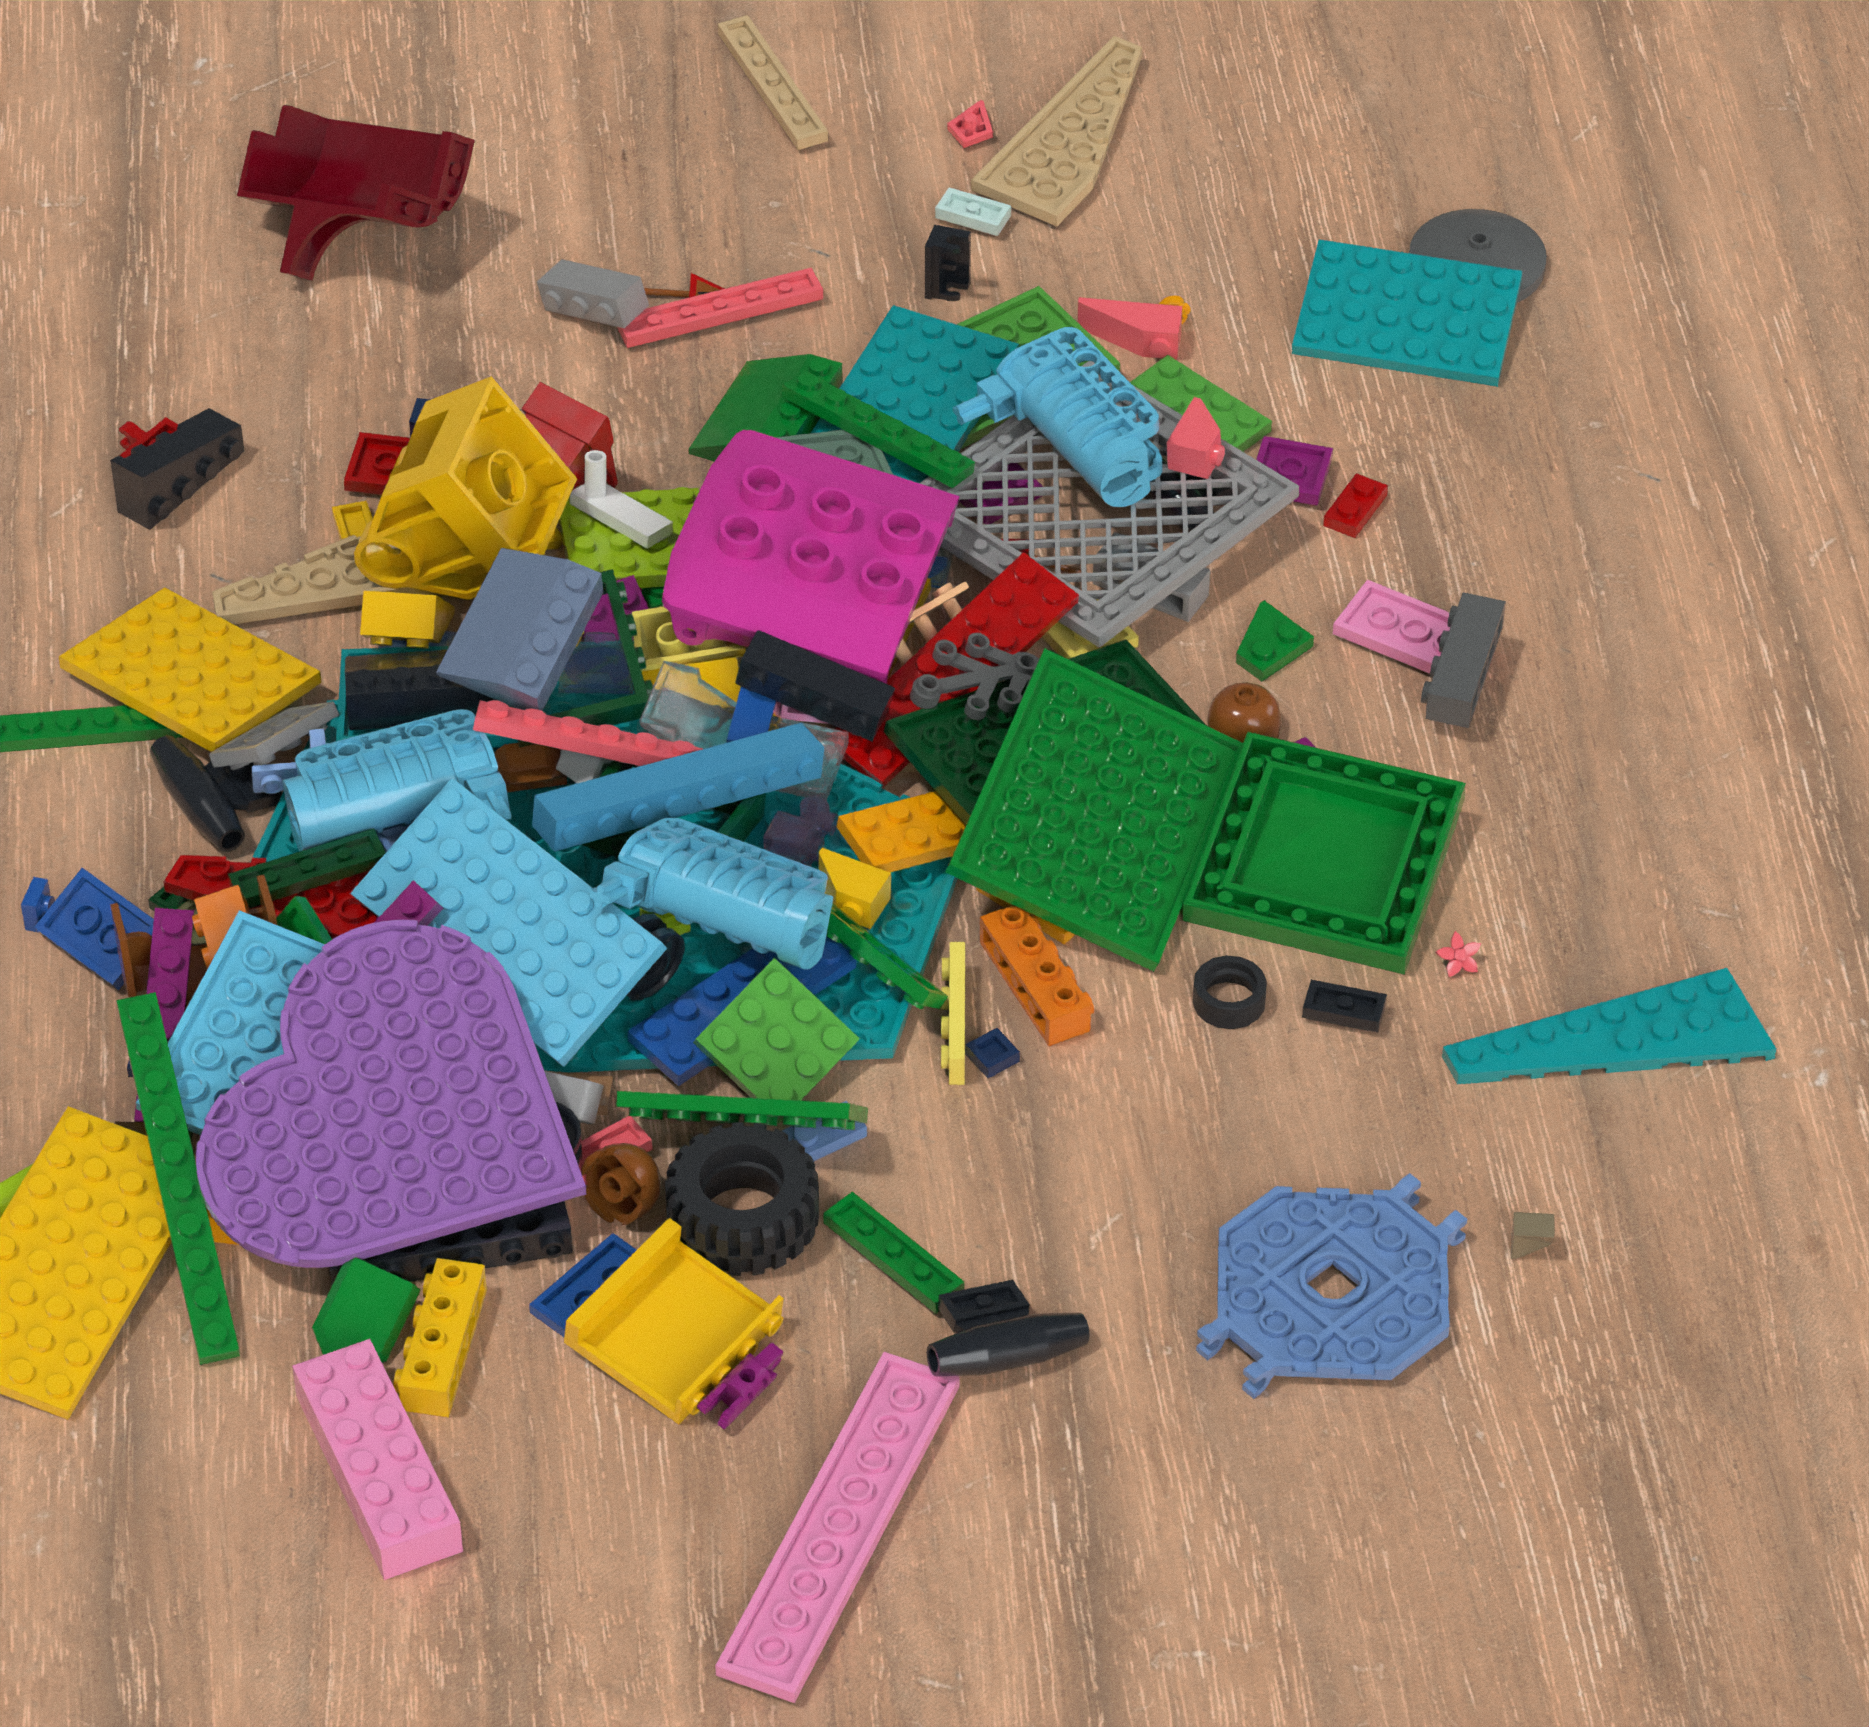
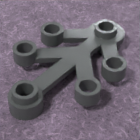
M981 633L969 635L965 646L967 654L974 658L983 657L1000 665L991 667L957 653V647L951 641L940 640L936 643L932 654L935 662L941 665L953 666L967 673L941 679L930 674H924L913 682L910 699L916 706L930 709L938 704L941 694L979 686L976 693L968 697L964 711L969 718L981 720L987 714L989 699L997 682L1010 679L1009 687L1001 690L997 704L1001 710L1012 713L1019 706L1022 699L1021 693L1024 687H1027L1039 658L1027 652H1018L1012 655L989 645V639Z

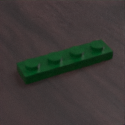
M373 828L228 874L229 884L231 887L239 885L248 907L252 908L261 905L257 876L259 875L265 876L271 899L274 901L369 871L386 852Z

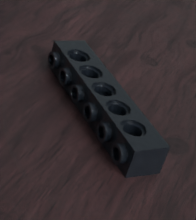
M565 1201L362 1260L412 1282L424 1280L427 1273L432 1274L437 1258L485 1265L486 1269L573 1253L571 1226ZM342 1265L328 1267L331 1286Z

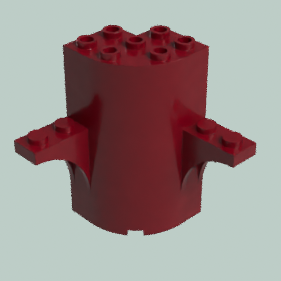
M283 105L275 136L257 130L251 131L237 196L260 204L293 209L280 273L313 281L318 263L327 247L340 233L350 226L361 222L374 221L420 228L437 222V217L443 211H450L463 190L475 140L448 131H442V134L328 119L290 105Z

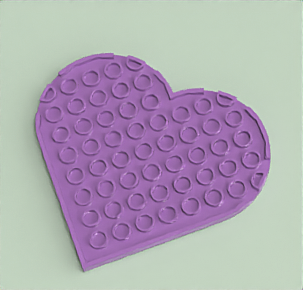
M418 920L381 921L352 929L321 947L322 952L314 957L308 965L305 963L302 965L288 988L289 993L284 1008L281 1011L280 1033L284 1054L254 1066L239 1076V1082L231 1087L225 1095L220 1094L205 1118V1125L196 1150L197 1176L201 1194L207 1209L219 1227L233 1241L259 1257L272 1262L303 1268L343 1265V1263L354 1257L361 1260L586 1195L585 1182L517 994L505 969L492 953H486L483 949L472 943L471 937L444 925H441L440 928L418 925Z

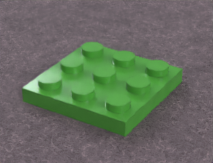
M774 958L709 1024L693 1043L751 1098L801 1101L860 1038Z

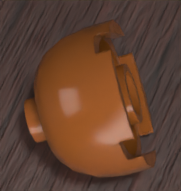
M1248 682L1234 683L1224 687L1213 698L1207 716L1209 727L1242 743L1247 732L1279 738L1282 722L1279 704L1266 688Z
M615 1143L605 1146L588 1156L581 1169L582 1176L586 1174L588 1185L586 1187V1195H584L592 1210L609 1223H613L614 1219L623 1223L622 1225H628L638 1220L654 1207L661 1192L662 1179L658 1166L652 1156L643 1148L633 1144Z

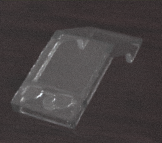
M663 661L639 723L641 727L659 739L671 742L687 741L695 747L706 749L726 743L737 702L702 680L699 668ZM773 716L769 731L801 722ZM802 722L824 746L821 778L775 791L827 802L849 743V735L845 731Z

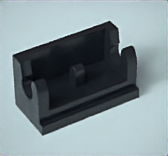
M934 224L925 244V299L937 298L947 301L960 300V293L948 291L947 289L953 287L968 290L971 284V231Z

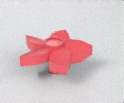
M1454 931L1450 940L1451 948L1443 947L1435 952L1440 958L1450 960L1446 966L1448 977L1457 974L1461 968L1467 972L1477 973V963L1470 956L1478 952L1481 943L1471 942L1464 945L1460 934Z

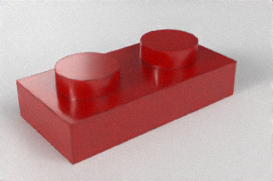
M1356 473L1324 515L1323 526L1356 538L1387 497L1388 485Z

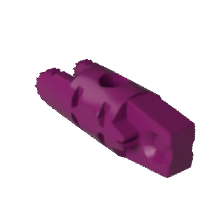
M771 1342L756 1357L749 1353L697 1405V1409L706 1415L722 1400L729 1408L721 1414L717 1425L725 1430L776 1379L777 1374L773 1370L780 1364L784 1352Z

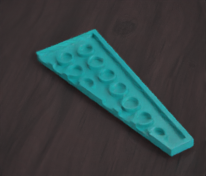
M1723 968L1446 1045L1442 1049V1058L1458 1085L1502 1081V1078H1508L1509 1075L1530 1076L1531 1079L1544 1078V1073L1568 1071L1569 1076L1581 1075L1582 1070L1605 1068L1606 1073L1662 1069V1066H1667L1668 1063L1679 1062L1689 1064L1690 1067L1703 1066V1061L1727 1059L1728 1064L1740 1063L1741 1058L1764 1056L1765 1061L1775 1059L1777 1048L1728 968Z

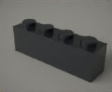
M757 630L741 659L735 684L749 691L761 694L872 742L889 711L895 687L760 630Z

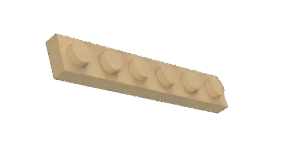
M746 15L718 23V35L796 149L800 150L827 142V128L750 17Z

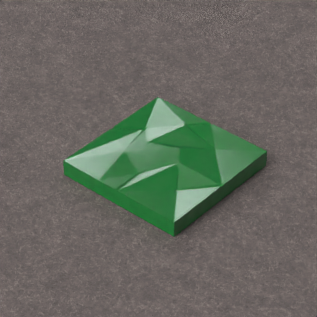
M1247 732L1183 902V921L1405 975L1465 800L1466 783Z

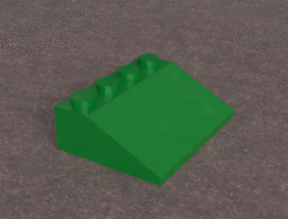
M813 354L747 361L689 447V454L715 461L734 435L742 430H753L775 438L810 434L820 417L781 397L782 385L805 370L839 389L843 383L842 363Z

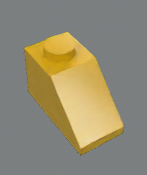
M821 848L819 851V870L828 876L825 893L833 896V904L860 926L871 929L891 899V873Z

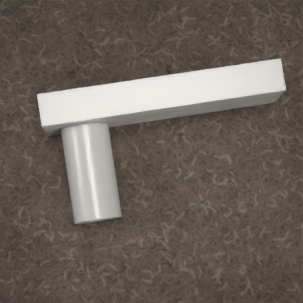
M593 450L585 454V484L571 492V505L647 549L673 534L672 521L606 484V454L604 452Z

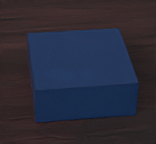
M998 1028L965 1044V1055L987 1078L1020 1062V1051Z

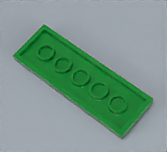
M617 1091L616 1107L629 1109L628 1116L639 1117L640 1119L663 1120V1113H667L668 1119L701 1122V1115H706V1121L732 1124L739 1122L740 1117H744V1123H758L766 1126H778V1119H783V1125H792V1127L816 1128V1122L822 1121L821 1127L837 1130H855V1123L867 1124L868 1108L851 1103Z

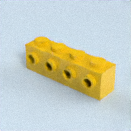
M437 1258L433 1273L426 1274L423 1284V1297L425 1299L423 1305H417L413 1317L415 1332L413 1337L408 1336L406 1338L403 1350L405 1364L403 1369L398 1368L396 1370L393 1387L396 1393L399 1394V1399L405 1411L449 1418L487 1292L485 1265Z

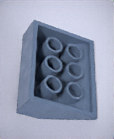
M501 548L439 665L436 675L504 702L512 707L522 710L533 708L543 711L603 594L602 573L568 559Z

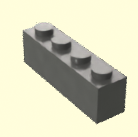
M1463 592L1458 606L1452 605L1447 624L1450 630H1443L1439 643V652H1442L1441 656H1434L1430 670V677L1433 678L1432 682L1425 681L1422 690L1421 703L1427 704L1425 719L1465 728L1470 727L1503 630L1506 601Z

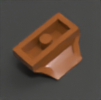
M518 743L504 744L497 749L494 755L498 771L506 783L507 792L566 785L567 776L556 769L561 756V749L540 744L519 748Z

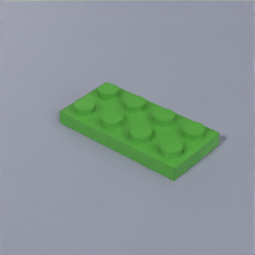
M1169 355L1130 382L1136 388L1181 415L1185 413L1194 397L1201 398L1220 428L1221 439L1242 452L1272 431V421Z

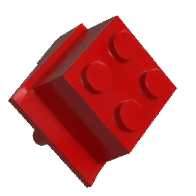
M539 382L521 410L577 478L572 491L585 484V454L593 450L602 451L606 454V484L615 488L618 484L611 450L614 439L609 418Z

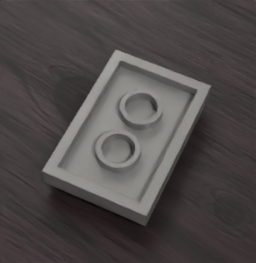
M334 701L286 708L209 753V757L214 768L230 765L231 770H235L251 762L254 765H265L276 758L274 753L277 751H286L302 743L300 738L306 734L309 736V730L327 729L326 723L337 717L339 713Z

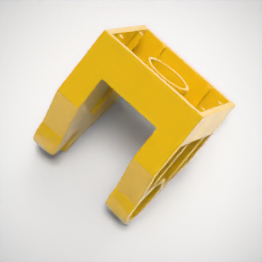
M492 376L425 402L409 443L402 449L390 474L373 520L367 523L354 551L355 564L365 577L383 587L393 589L409 587L468 600L475 598L501 548L540 555L545 554L577 478ZM389 544L399 548V550L391 548Z

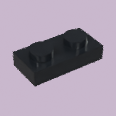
M1311 979L1303 1005L1302 1018L1378 1033L1386 1007L1387 994Z

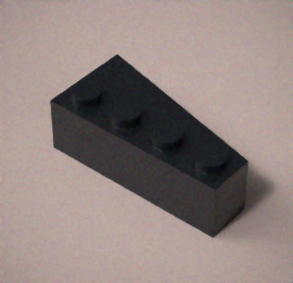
M208 408L178 424L175 432L170 434L164 431L157 435L153 444L147 447L140 444L131 449L130 456L126 458L117 456L111 459L118 513L149 530L161 520L166 519L174 509L185 500L190 499L198 489L209 480L214 479L222 469L238 459L244 452L241 425Z

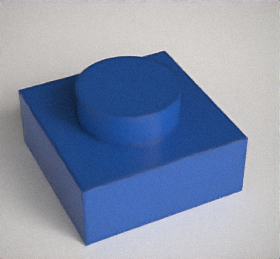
M33 877L23 898L21 909L25 930L38 932L34 926L55 901V897L50 895L48 879Z

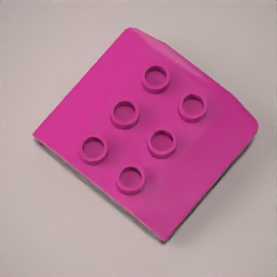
M742 430L734 435L711 465L671 552L662 603L670 611L674 633L681 642L692 646L702 644L705 640L718 639L748 647L757 630H760L886 684L890 667L946 531L953 524L960 496L753 430Z

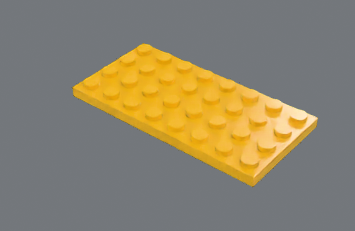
M68 1106L0 1218V1394L69 1420L171 1244L147 1136Z

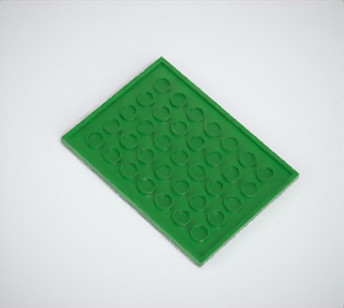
M1044 648L945 873L1154 972L1160 962L1185 900L1243 743Z

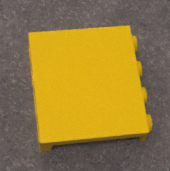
M668 1218L566 1320L564 1343L679 1425L689 1414L696 1415L700 1411L697 1409V1405L749 1353L754 1355L758 1348V1343L766 1335L771 1337L778 1331L784 1319L781 1316L784 1298L778 1295L771 1304L763 1300L680 1241L682 1226Z

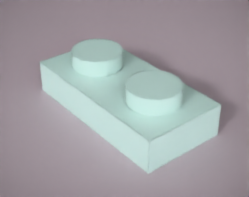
M950 187L935 207V218L995 236L999 235L1011 217V205Z

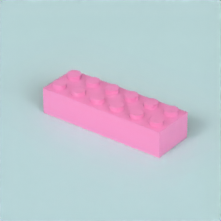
M368 1339L293 1365L296 1397L383 1579L392 1578L463 1552L459 1518L371 1340Z

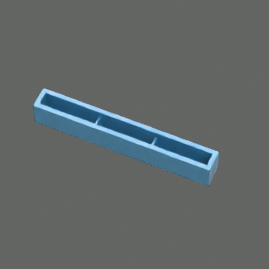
M801 722L534 795L532 826L554 852L649 826L664 818H678L821 778L824 746Z

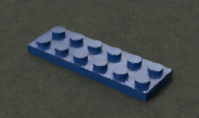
M827 936L821 959L816 965L807 970L781 961L777 953L771 951L760 953L752 948L628 1030V1041L675 1084L680 1086L714 1063L693 1043L694 1040L774 958L813 995H816L855 969L856 959L849 954V950L841 943H837Z

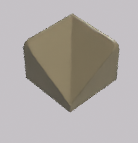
M1514 1212L1511 1233V1259L1523 1257L1552 1244L1555 1236L1554 1214Z

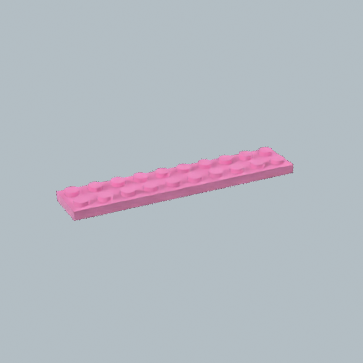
M883 1352L715 1665L716 1676L795 1703L960 1387L959 1376L936 1377L931 1373L929 1366Z

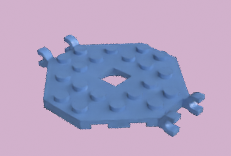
M1410 1173L1402 1178L1391 1190H1373V1195L1349 1194V1189L1317 1188L1316 1193L1292 1192V1187L1276 1186L1219 1228L1217 1319L1197 1331V1336L1203 1341L1196 1346V1351L1208 1361L1218 1353L1225 1340L1229 1338L1254 1358L1257 1362H1253L1243 1369V1375L1249 1380L1242 1384V1390L1253 1399L1266 1389L1274 1376L1392 1380L1449 1336L1448 1245L1456 1246L1465 1240L1466 1234L1460 1229L1467 1224V1218L1455 1210L1435 1227L1412 1208L1419 1203L1420 1197L1414 1192L1421 1187V1182ZM1333 1265L1358 1286L1342 1298L1330 1299L1324 1298L1307 1283Z

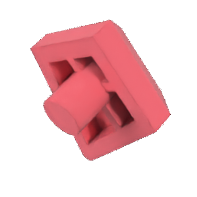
M983 100L978 101L947 123L948 131L963 148L993 138V130Z

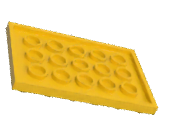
M165 587L58 656L61 669L210 752L271 718L322 683L321 672L316 668L225 619L217 617L212 612Z

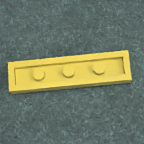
M950 942V958H942V981H949V987H942V992L948 998L942 1005L941 1010H949V1016H941V1039H949V1045H941V1069H949V1085H964L965 942Z

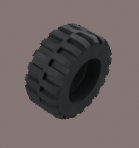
M744 1122L732 1123V1127L722 1128V1125L710 1128L709 1133L706 1135L699 1133L689 1140L690 1146H682L675 1154V1160L669 1164L666 1172L667 1219L670 1218L682 1226L680 1237L682 1243L719 1269L729 1271L730 1276H741V1272H752V1275L764 1274L765 1269L769 1267L776 1270L787 1264V1258L793 1260L804 1251V1245L807 1246L812 1241L815 1235V1227L818 1226L819 1222L818 1173L815 1171V1163L811 1155L805 1152V1148L794 1138L789 1141L788 1134L776 1128L774 1131L767 1130L766 1125L754 1123V1127L744 1126ZM738 1188L760 1190L773 1197L768 1203L747 1210L729 1209L711 1201L714 1197L725 1191Z

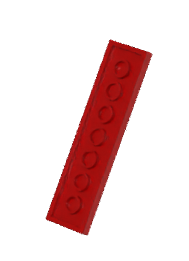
M1023 552L887 680L886 684L895 687L889 711L873 742L837 727L826 737V745L860 773L883 784L884 788L910 763L884 733V727L887 720L922 709L916 706L910 699L913 682L924 674H930L941 679L967 673L953 666L941 665L935 662L932 654L938 641H951L956 645L957 653L991 667L1000 666L983 657L974 658L968 655L965 646L969 635L973 633L984 634L989 639L990 646L1012 655L1018 652H1027L1078 603L1079 594ZM979 686L941 694L938 703L975 691Z

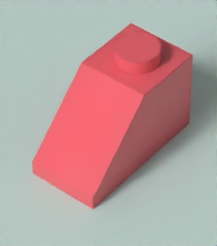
M1194 397L1167 441V464L1170 470L1208 479L1215 466L1219 467L1225 454V447L1221 445V432L1217 423L1201 398Z

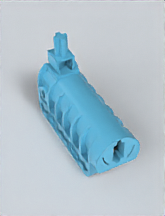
M1064 327L1015 349L999 364L996 369L997 375H992L977 382V397L953 407V413L957 416V421L960 425L986 413L995 423L1011 415H1014L1019 421L1028 418L1108 505L1113 507H1126L1144 498L1150 492V481L1156 479L1162 473V456L1159 449L1148 439L1159 431V414L1077 328ZM1074 343L1075 351H1073V348L1070 344ZM1083 361H1092L1095 363L1094 365L1089 367H1081L1078 365ZM1099 374L1103 380L1102 382H1099ZM1106 383H1111V385H1112V390H1111V391H1110V387H1109ZM1123 400L1133 403L1126 407L1116 405L1117 402ZM1136 414H1138V418L1141 420L1140 422H1137Z
M453 710L309 748L297 754L295 763L298 776L284 779L282 783L292 835L298 850L303 851L373 828L376 834L383 832V828L398 824L408 826L411 824V821L421 814L451 778L455 779L504 819H511L512 815L509 811L506 783L498 771L497 761L491 744L484 732L473 730L475 714L469 710Z
M664 818L634 833L621 849L618 855L619 861H615L605 867L602 884L590 890L589 897L595 899L594 906L597 908H603L613 902L629 909L637 905L645 911L654 912L659 915L671 913L680 923L691 924L695 922L700 924L701 929L709 934L721 932L733 943L740 944L745 941L750 943L757 952L767 953L771 951L777 953L781 961L804 970L816 965L823 955L833 903V896L825 893L828 876L824 872L679 818Z

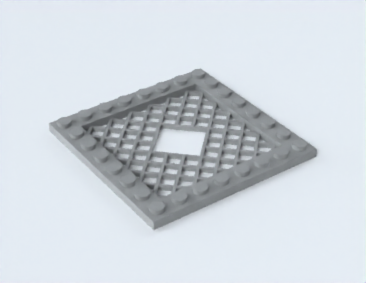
M1088 361L1081 367H1089L1094 365L1095 363L1092 361ZM1099 374V382H1102L1103 380ZM1106 383V384L1110 387V391H1111V390H1112V385H1111V383ZM1135 387L1159 414V431L1148 439L1154 441V445L1159 449L1161 456H1167V441L1183 415ZM1127 400L1119 401L1116 403V405L1120 407H1126L1133 404L1131 401ZM1136 414L1137 422H1140L1141 420L1138 418V414ZM1014 415L961 453L975 461L974 473L956 487L951 488L930 476L920 483L960 496L959 500L977 499V507H956L951 528L948 527L941 547L993 580L1022 554L1016 549H1029V556L1041 566L1055 565V574L1050 570L1048 571L1079 594L1078 603L1058 622L1099 648L1299 497V485L1221 439V445L1225 447L1224 458L1219 467L1215 466L1208 479L1186 480V474L1180 472L1181 481L1160 482V476L1157 477L1155 482H1150V491H1156V499L1139 500L1132 504L1131 518L1060 521L1059 478L1082 476L1074 468L1058 469V461L1066 459L1054 446L1053 452L1033 453L1034 445L1051 443L1028 418L1019 421ZM1053 461V469L1033 470V462ZM1028 462L1027 471H1008V464ZM1162 464V473L1178 472L1168 469V464ZM1053 478V487H1033V479ZM1028 479V488L1008 489V480ZM1002 480L1003 489L983 490V483L985 481ZM1230 487L1232 489L1233 496L1212 497V488ZM1207 488V497L1187 498L1186 489ZM1181 489L1182 498L1161 499V490ZM1054 495V504L1034 505V496ZM1028 496V505L1008 506V497ZM1003 498V506L983 507V499ZM1213 505H1224L1213 514ZM1208 506V514L1187 515V507ZM1182 507V515L1162 516V508ZM1156 508L1157 517L1136 518V509ZM1054 513V521L1034 522V514ZM1028 514L1029 522L1008 523V515ZM1003 515V524L983 525V516ZM977 516V524L966 517ZM1201 523L1188 533V524ZM1183 524V533L1163 534L1162 525ZM1157 525V534L1137 535V526ZM1111 527H1131L1132 535L1111 536ZM1106 528V536L1086 537L1085 529ZM1080 529V538L1060 539V530ZM1054 530L1055 539L1034 540V531ZM1029 531V540L1009 541V532ZM1003 532V541L991 533ZM1175 542L1163 551V543ZM1158 543V552L1138 553L1137 544ZM1132 544V553L1112 554V545ZM1106 545L1107 554L1086 555V546ZM1081 546V555L1060 556V547ZM1055 548V556L1035 557V549ZM1139 561H1150L1138 570ZM1133 562V571L1112 572V563ZM1107 563V572L1087 573L1086 564ZM1081 564V573L1061 574V565ZM1113 580H1125L1113 589ZM1107 581L1108 590L1087 591V582ZM1069 582H1082V591Z

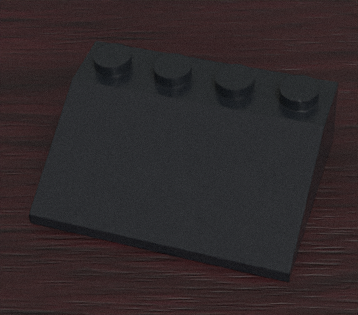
M447 650L347 656L345 658L349 730L389 728L459 709L472 711L476 716L480 700L488 702L496 699L436 675V671Z

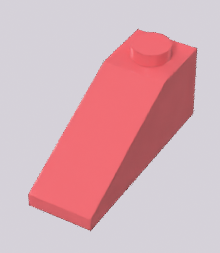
M1079 297L1078 323L1088 333L1142 357L1163 359L1169 355L1177 360L1182 329V306Z

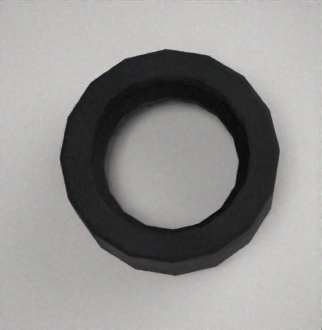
M1225 955L1212 958L1202 964L1195 973L1193 1006L1198 1016L1206 1023L1224 1029L1246 1027L1258 1020L1265 1010L1267 980L1263 971L1254 962L1243 957ZM1229 982L1246 987L1252 992V995L1242 1001L1225 1002L1212 997L1207 990L1216 984Z

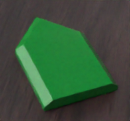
M354 1257L343 1263L312 1326L322 1354L325 1355L370 1339L382 1364L386 1363L421 1289L415 1284L359 1258Z

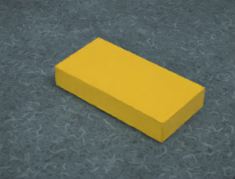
M367 500L332 507V516L340 540L352 535L361 537L367 523L373 520Z

